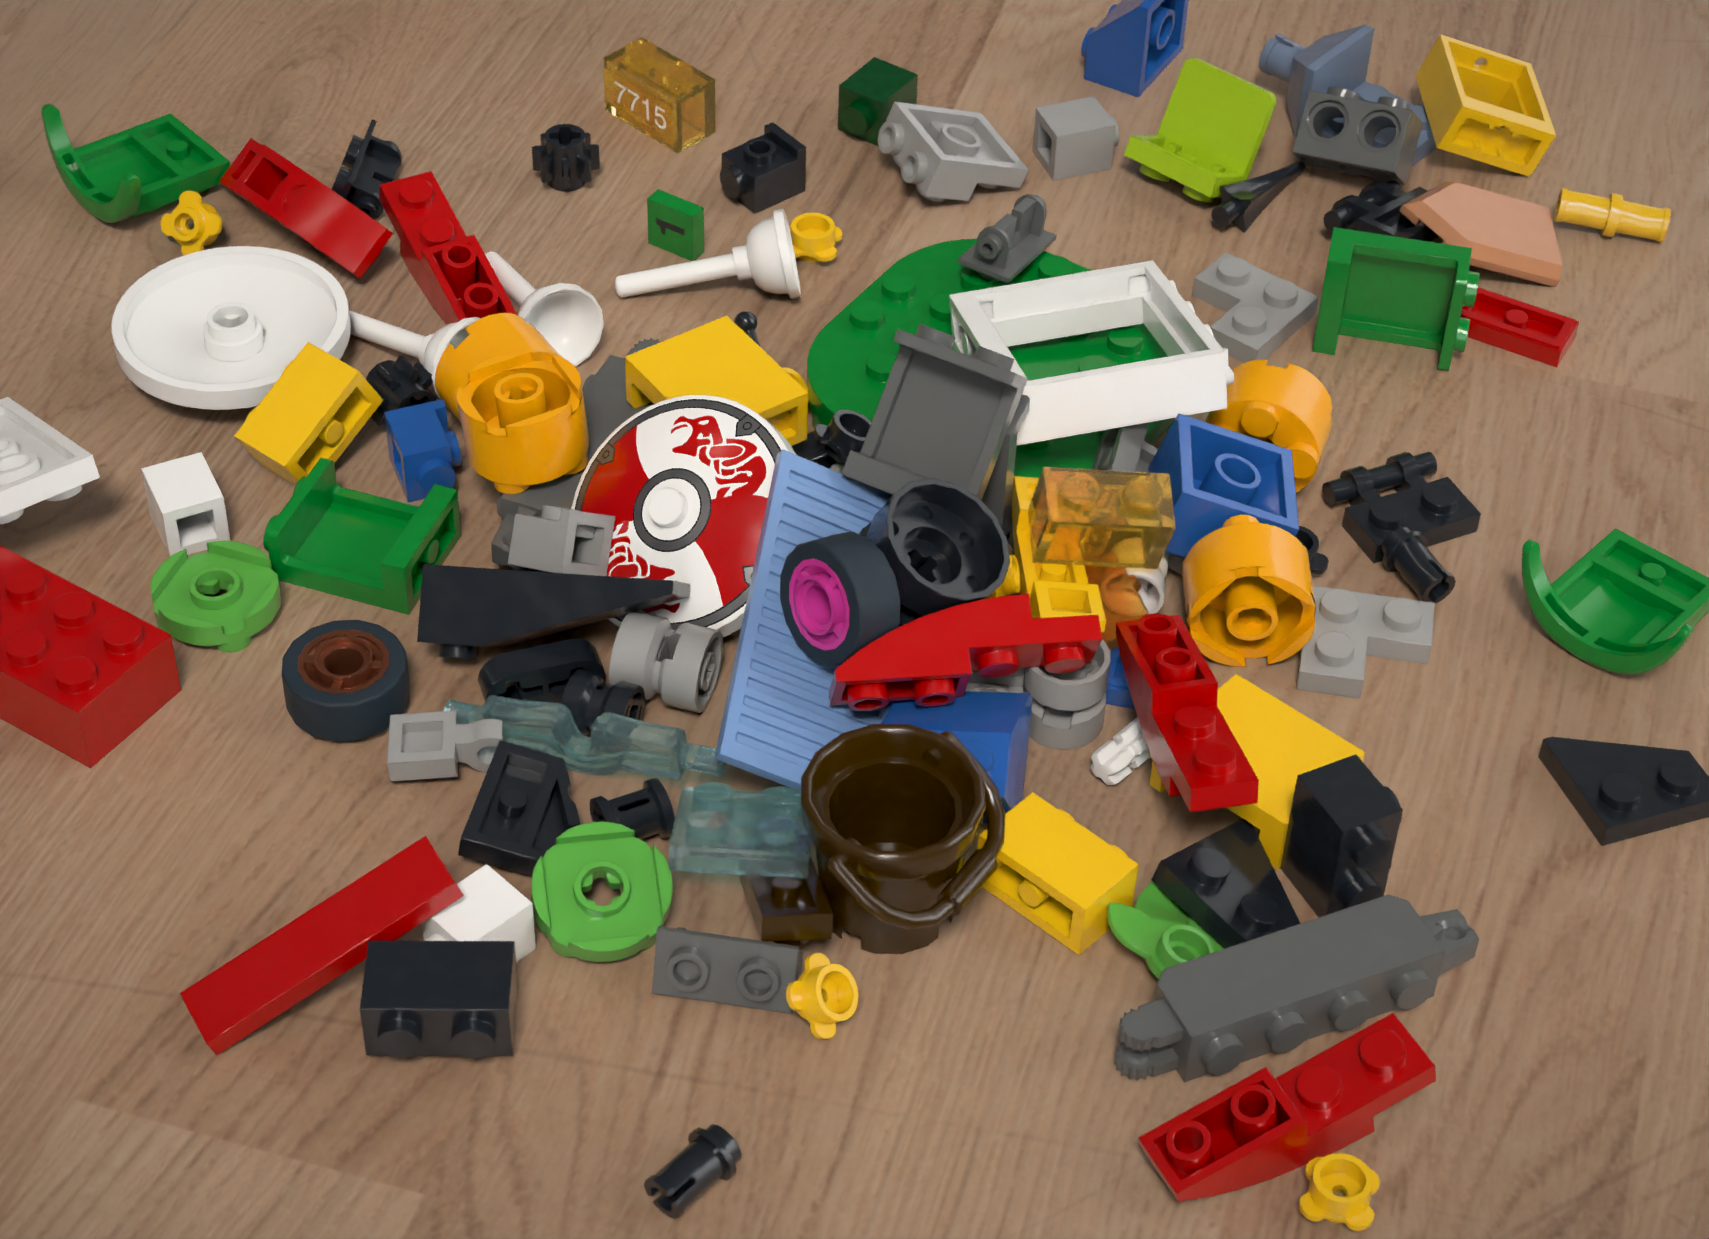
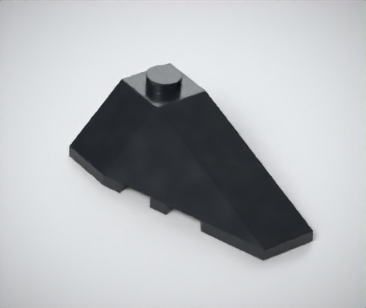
M423 564L417 642L439 644L438 657L477 659L478 647L503 648L628 614V612L633 610L639 611L687 598L690 596V584L672 580Z

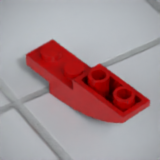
M252 138L249 139L219 181L233 193L277 221L304 242L359 279L368 267L377 260L382 248L393 234L386 227L268 146L261 145Z
M432 171L379 185V200L400 238V255L423 294L446 324L459 322L465 318H483L498 313L518 315L475 235L466 236Z
M1028 593L987 598L956 605L922 616L891 630L861 648L837 667L834 671L829 690L830 705L848 704V708L854 711H873L887 706L889 701L915 700V703L922 707H937L953 702L956 697H963L972 671L979 670L981 676L995 678L1011 675L1017 672L1019 668L1045 666V670L1050 673H1068L1079 670L1085 664L1091 663L1102 641L1099 614L1032 618Z
M1148 614L1139 620L1116 622V638L1135 711L1149 752L1169 797L1181 795L1190 812L1258 803L1259 779L1217 706L1218 681L1180 615Z
M1391 1013L1276 1078L1273 1077L1267 1067H1264L1138 1137L1139 1146L1178 1202L1207 1198L1240 1190L1274 1179L1307 1165L1314 1158L1332 1154L1375 1132L1373 1116L1435 1082V1065L1397 1016Z

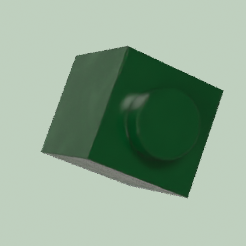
M876 57L872 58L839 85L838 130L879 146L878 135L880 128L886 122L894 102L917 104L918 74Z

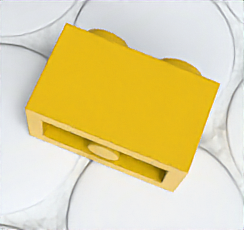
M307 342L296 358L285 367L281 377L259 405L248 414L244 424L234 437L261 465L296 486L301 477H307L320 458L333 460L335 463L383 402V399L358 370Z
M1032 792L1005 814L1004 844L996 858L998 867L982 887L1077 955H1080L1110 930L1107 919V906L1109 903H1120L1133 907L1139 864L1130 859L1119 847L1108 844L1077 823L1069 813L1055 808ZM988 828L978 835L977 850L982 849L987 839Z

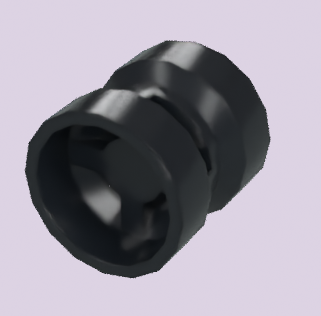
M578 669L572 674L564 689L558 715L559 728L564 733L583 737L593 732L595 735H599L602 742L606 745L626 749L634 740L641 723L645 705L644 688L625 681H620L615 685H605L599 674Z

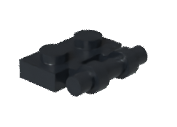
M1395 180L1387 182L1376 181L1365 186L1359 196L1349 195L1334 203L1332 210L1324 216V225L1331 232H1333L1334 227L1350 230L1356 228V231L1428 242L1439 238L1426 224L1421 222V224L1415 226L1399 211L1403 204L1424 194L1428 190L1417 187L1409 192H1405Z
M1409 452L1390 456L1385 465L1368 470L1364 466L1350 468L1341 472L1340 478L1325 482L1322 486L1323 497L1329 505L1345 501L1349 503L1350 507L1345 508L1342 527L1373 564L1383 561L1384 554L1381 551V546L1384 540L1399 528L1409 527L1412 531L1422 532L1427 537V547L1477 532L1481 516L1477 508L1449 477L1429 483L1425 481L1424 477L1434 475L1437 472V461L1431 452H1424L1414 456ZM1391 487L1396 491V493L1383 497L1378 494V491Z

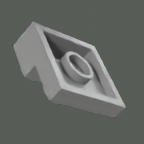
M894 102L886 122L879 131L878 145L881 152L891 154L894 157V162L901 167L903 180L906 183L915 184L916 190L923 197L932 201L943 202L946 199L969 201L976 184L989 189H995L998 185L1021 188L1029 171L982 113Z

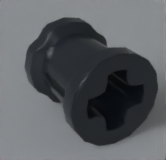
M657 778L644 781L643 789L610 800L603 796L590 800V815L593 822L622 824L634 830V837L638 839L658 834L661 838L675 835L676 821L672 804L664 786Z

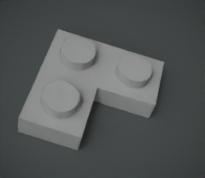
M1226 252L1194 278L1192 296L1227 312L1210 328L1222 348L1228 349V355L1243 363L1266 359L1316 315L1319 296L1296 286L1294 283L1272 275L1249 264L1246 260Z
M1313 586L1316 604V623L1311 639L1300 652L1297 690L1360 699L1364 683L1366 655L1428 664L1432 648L1435 603L1348 591L1339 588Z

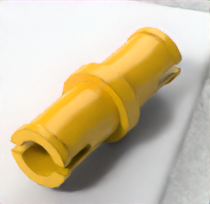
M1561 188L1556 202L1554 222H1566L1600 229L1601 235L1613 237L1616 232L1663 243L1669 226L1671 210L1669 208L1662 209L1623 201V195L1610 193L1609 197H1603Z

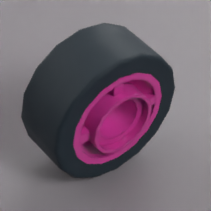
M852 531L834 534L798 544L786 557L780 575L781 605L791 634L796 643L811 659L826 666L841 665L861 648L891 630L898 628L900 623V595L895 574L884 553L869 538Z

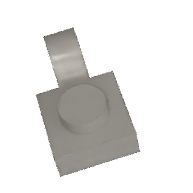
M457 710L390 715L387 753L390 781L458 777V762L466 763L475 770L487 773L500 740L503 741V721L498 719H482L474 723L459 724Z

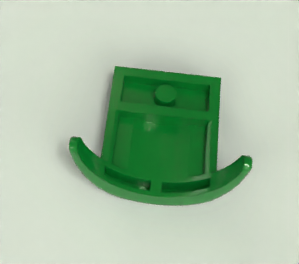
M46 104L41 108L48 146L64 184L86 211L107 223H115L146 212L157 211L162 206L179 200V196L185 191L203 193L209 188L221 184L219 182L230 167V161L171 113L74 149L64 128L58 108L52 104Z
M1616 528L1552 584H1550L1542 565L1539 543L1529 539L1522 547L1524 590L1529 606L1538 623L1554 641L1568 652L1603 670L1633 675L1642 674L1663 665L1682 649L1692 636L1694 626L1709 613V578Z

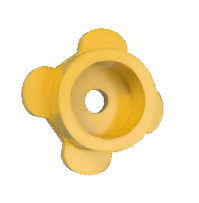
M185 191L179 196V204L173 212L163 215L160 225L162 232L166 236H173L181 245L182 254L187 255L204 250V246L212 244L217 239L222 230V219L213 206L202 202L198 192ZM190 219L194 221V228L192 230L188 227Z
M804 213L793 219L789 230L795 258L799 257L806 262H827L836 258L837 249L835 244L842 240V230L835 226L834 221L830 217L821 213Z
M815 953L806 957L804 962L805 970L798 981L788 984L786 999L789 1007L797 1011L802 1018L810 1023L812 1035L817 1039L824 1040L835 1035L836 1022L847 1020L854 1014L859 996L856 981L848 969L839 964H830L826 955Z
M1334 1153L1310 1160L1305 1169V1176L1310 1181L1309 1189L1299 1200V1210L1302 1215L1314 1222L1325 1219L1332 1223H1344L1353 1231H1362L1369 1228L1374 1220V1211L1370 1208L1369 1204L1371 1195L1379 1189L1380 1179L1378 1175L1362 1160L1349 1154ZM1333 1192L1342 1193L1345 1197L1334 1195Z

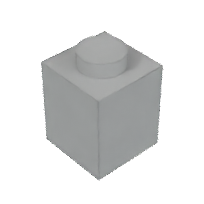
M1095 96L1036 107L1033 153L1053 181L1112 168L1113 149L1119 142V129L1115 118L1107 114Z

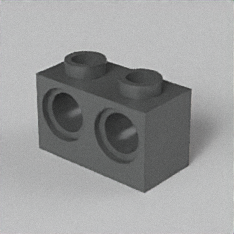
M1328 87L1327 93L1309 90L1292 151L1301 162H1304L1307 166L1382 181L1395 180L1399 184L1406 185L1423 125L1413 110L1409 109V103L1386 96L1379 97L1377 103L1358 100L1359 94L1339 87ZM1334 118L1345 119L1344 127L1338 135L1332 138H1323L1324 127L1330 120ZM1388 127L1396 128L1395 138L1388 146L1383 148L1373 147L1374 138L1379 131Z

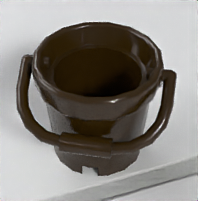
M872 724L841 733L815 752L801 777L803 825L815 845L818 875L833 912L832 932L842 939V928H844L850 934L861 937L862 950L874 954H905L927 947L938 938L939 926L948 917L951 923L953 917L961 913L998 867L996 858L1004 844L1006 818L998 788L982 764L950 731H944L939 734L909 724ZM986 809L988 815L987 839L982 849L976 850L964 864L965 855L969 852L981 828Z

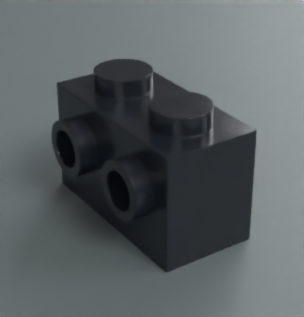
M1357 754L1297 775L1280 869L1318 917L1384 896L1403 809L1394 792L1378 781Z
M368 941L360 1002V1016L366 1055H387L394 1058H407L410 1056H463L467 1058L513 1056L518 998L515 941Z

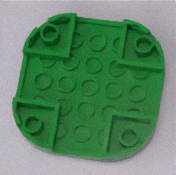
M977 239L946 241L908 254L893 264L856 297L814 339L807 358L808 404L813 414L812 426L815 428L817 424L829 425L834 414L842 409L858 412L872 422L900 348V344L893 341L897 329L916 335L919 324H923L952 335L949 295L1092 270L1075 264L1067 258L1043 251L1009 283L987 280L981 277L975 270L957 263L958 258L977 242ZM1144 323L1008 347L1029 381L1168 357ZM1175 418L1149 422L1144 441L1153 445L1169 426L1173 424ZM1106 430L1017 445L1014 476L1075 481L1081 506L1083 499L1081 496L1089 479L1098 444Z

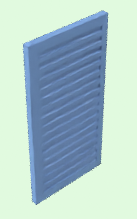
M782 449L777 454L714 759L801 791V777L816 751L841 733L872 724H881L894 701H889L887 706L873 711H854L848 708V704L830 705L829 690L834 671L840 665L826 666L811 659L796 643L786 624L781 605L780 575L786 557L798 544L850 531L858 534L865 526L872 522L875 514L893 495Z

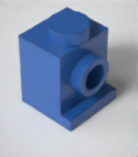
M441 399L384 412L389 458L407 502L425 499L434 484L455 489L456 474L453 467L461 465V453L454 431H448L447 410L444 400Z

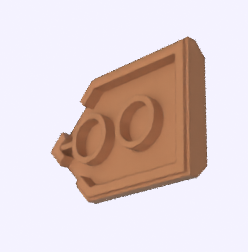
M1444 182L1403 204L1399 210L1415 226L1421 224V222L1426 224L1444 240L1442 244L1472 248L1470 265L1548 286L1556 287L1560 281L1563 263L1549 207L1458 182Z

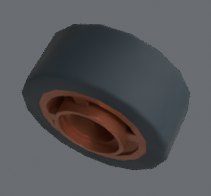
M339 620L310 628L292 641L282 658V682L286 708L294 723L312 736L331 741L361 740L386 730L390 724V715L403 714L409 704L410 684L406 651L396 635L378 624L361 620Z

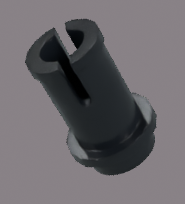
M1409 527L1395 530L1384 540L1381 546V551L1384 554V565L1391 571H1398L1417 593L1420 601H1432L1435 604L1440 602L1453 590L1456 583L1455 577L1447 572L1427 548V537L1422 532L1412 531Z
M716 1124L710 1125L707 1129H694L688 1137L689 1145L655 1175H651L645 1180L644 1187L648 1196H653L659 1190L663 1192L653 1203L668 1217L678 1218L684 1213V1209L718 1179L728 1180L735 1175V1163L742 1156L740 1148L733 1137Z

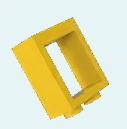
M1441 34L1439 35L1415 75L1436 147L1530 177L1556 137L1531 63ZM1480 58L1486 59L1483 64H1475V61Z

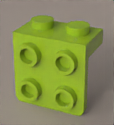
M1189 58L1182 66L1157 135H1131L1123 155L1141 163L1139 169L1141 173L1161 181H1169L1171 178L1184 185L1182 192L1187 196L1211 203L1214 197H1221L1220 186L1247 180L1275 109L1276 97L1272 92L1204 60Z

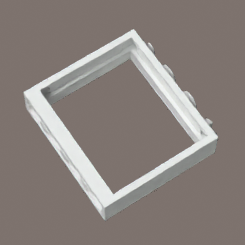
M1153 260L949 295L952 336L956 337L953 349L971 357L975 356L978 346L1015 359L1008 349L1009 346L1144 323L1168 355V357L1027 380L1022 394L1030 398L1029 411L1018 429L1017 445L1176 418L1178 413L1187 416L1227 409V385L1232 384L1234 381V372L1228 364V349L1222 348L1213 336L1210 326L1200 321L1195 314L1192 303L1190 301L1185 302L1177 292L1174 281H1169ZM1014 360L1011 372L1027 378L1017 361Z

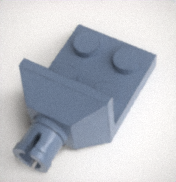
M1362 25L1326 35L1308 47H1303L1279 33L1275 34V38L1271 37L1267 41L1260 55L1259 69L1261 72L1278 77L1289 84L1287 106L1295 138L1309 90L1327 93L1328 87H1339L1359 94L1358 100L1377 103L1379 97L1386 96L1397 98L1410 104L1409 109L1413 110L1423 123L1411 167L1437 148L1424 106L1415 105L1389 93L1382 86L1366 82L1374 28ZM1334 118L1330 120L1324 127L1323 138H1332L1338 135L1344 127L1345 119ZM1388 127L1379 131L1374 138L1373 147L1383 148L1388 146L1395 138L1396 128Z

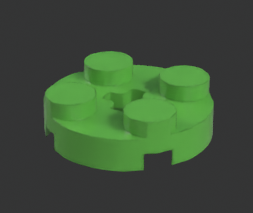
M214 541L206 543L208 552L188 557L187 550L184 549L167 558L152 577L150 584L157 628L171 634V637L179 641L199 646H215L222 652H237L248 647L252 641V635L260 632L270 624L279 611L282 600L278 575L272 570L269 557L256 547L235 541ZM221 589L227 590V593L215 597L209 596L215 595Z
M591 822L566 830L556 838V844L546 851L543 858L541 855L532 874L531 902L533 904V915L538 927L549 938L550 946L557 954L568 958L577 957L591 962H612L628 958L639 951L649 949L656 943L657 928L664 925L669 915L673 884L669 865L664 855L654 844L653 849H651L645 841L634 837V830L622 824ZM606 878L608 888L620 889L621 896L612 898L609 905H596L594 900L586 899L582 892H588L592 889L593 879Z

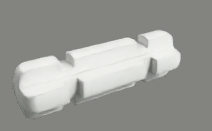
M1138 717L1114 735V740L1107 741L1092 753L1091 759L1093 764H1091L1090 770L1095 777L1101 778L1106 785L1118 784L1132 772L1130 768L1135 769L1150 757Z

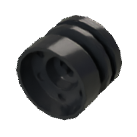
M934 478L907 483L875 514L872 522L858 533L869 538L884 553L895 574L900 595V623L898 627L949 607L987 599L1004 582L1010 564L1008 540L997 517L976 495L955 483Z

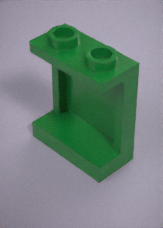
M1334 227L1312 352L1335 355L1338 335L1437 350L1439 352L1438 369L1449 371L1453 351H1465L1470 318L1460 317L1462 306L1474 307L1480 273L1469 271L1472 248Z
M320 458L307 477H301L298 480L291 499L280 514L274 515L269 520L264 532L263 545L265 550L269 552L272 570L277 573L279 581L409 615L421 597L423 564L442 565L461 537L457 489L434 484L418 507L341 487L336 482L334 461Z

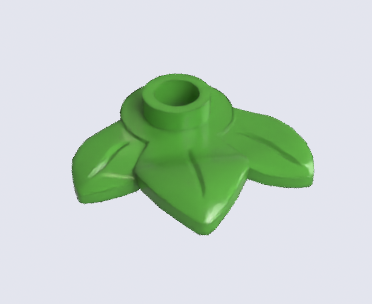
M1153 881L1138 896L1134 907L1120 903H1109L1107 906V919L1112 933L1125 947L1145 958L1148 967L1158 979H1160L1165 968L1224 949Z

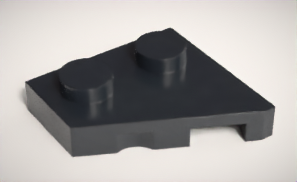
M1548 737L1542 741L1539 759L1601 846L1709 817V776L1690 751L1560 737Z
M500 740L462 833L458 855L532 876L541 855L543 858L546 851L556 844V838L566 830L581 825L576 804L568 795L570 780L564 758Z
M1243 818L1161 860L1152 877V881L1224 949L1301 924L1258 839L1259 837L1253 825Z

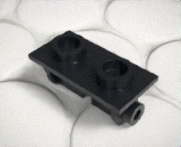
M372 119L364 139L353 135L341 164L343 166L340 167L332 190L373 219L381 216L384 210L379 200V185L394 180L397 169L402 162V154L394 142L384 141L372 136L377 122Z

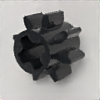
M558 124L550 127L545 134L542 133L540 135L541 145L532 147L533 170L541 171V182L548 183L551 188L558 191L570 192L582 188L587 182L592 181L591 170L600 169L599 145L591 144L590 133H585L582 128L573 124Z
M399 355L396 361L386 360L380 362L370 370L366 377L369 384L383 399V402L370 417L379 427L386 424L384 414L386 411L437 400V397L428 389L433 383L432 374L419 362L412 365L403 355Z

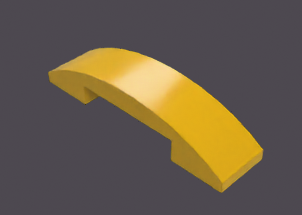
M1014 476L1012 493L1014 555L1017 558L1020 570V594L1029 593L1032 618L1099 614L1101 632H1104L1106 618L1098 584L1088 583L1078 537L1082 510L1075 481L1073 490L1062 488L1057 491V494L1062 496L1073 493L1069 497L1061 498L1054 496L1053 491L1057 487H1070L1071 483L1058 482L1071 480Z

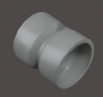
M634 610L630 611L623 619L614 641L609 665V684L615 685L620 681L640 685L644 688L645 700L652 699L657 693H660L665 705L697 713L703 712L711 700L719 677L723 654V636L720 630L690 623H683L676 630H673L667 618Z
M1103 639L1091 663L1085 664L1079 670L1068 673H1050L1045 670V666L1024 668L1023 693H1031L1033 697L1029 737L1038 744L1052 749L1071 750L1086 746L1100 734L1104 724L1106 691L1108 689L1111 653Z

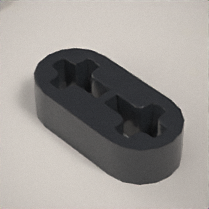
M578 638L506 652L495 656L487 661L479 671L478 682L489 711L501 717H516L560 707L564 689L573 674L571 673L573 669L597 673L602 677L604 683L606 674L595 646L587 640ZM513 682V686L507 687V684Z

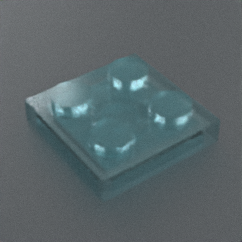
M717 782L702 783L694 788L682 787L669 843L668 865L670 871L808 878L813 841L803 825L801 792L785 786L769 787L762 792L733 790L729 785Z

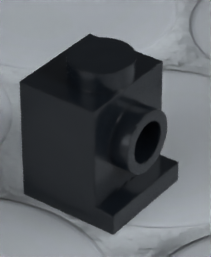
M774 122L764 125V135L748 140L746 143L722 153V169L720 171L722 189L729 197L736 199L754 214L804 192L806 185V146Z

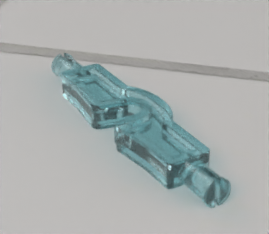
M489 695L483 706L451 699L444 707V711L457 710L459 724L474 723L482 719L502 720L503 741L564 758L566 768L578 773L610 775L622 770L678 781L685 770L721 777L727 766V763L714 759L715 747L687 743L686 733L680 728L652 724L611 712H604L601 716H597L590 728L591 738L578 730L570 710L560 703L524 701Z

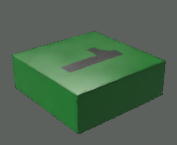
M660 189L647 198L648 243L687 260L695 261L704 253V207Z

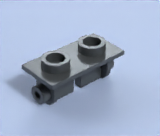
M1032 194L1021 196L1015 202L1011 215L1007 213L994 226L984 228L979 233L977 242L958 258L957 263L975 270L981 277L987 280L1009 283L1056 240L1057 235L1043 230L1047 215L1044 200Z
M658 926L652 993L792 1014L793 1010L789 1007L786 999V989L789 983L800 978L803 952H799V946L689 931L681 927L675 929Z

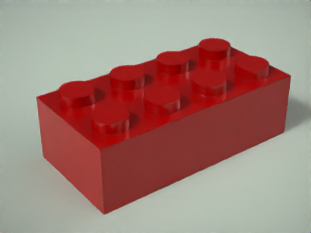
M0 545V719L91 769L181 691L171 634Z

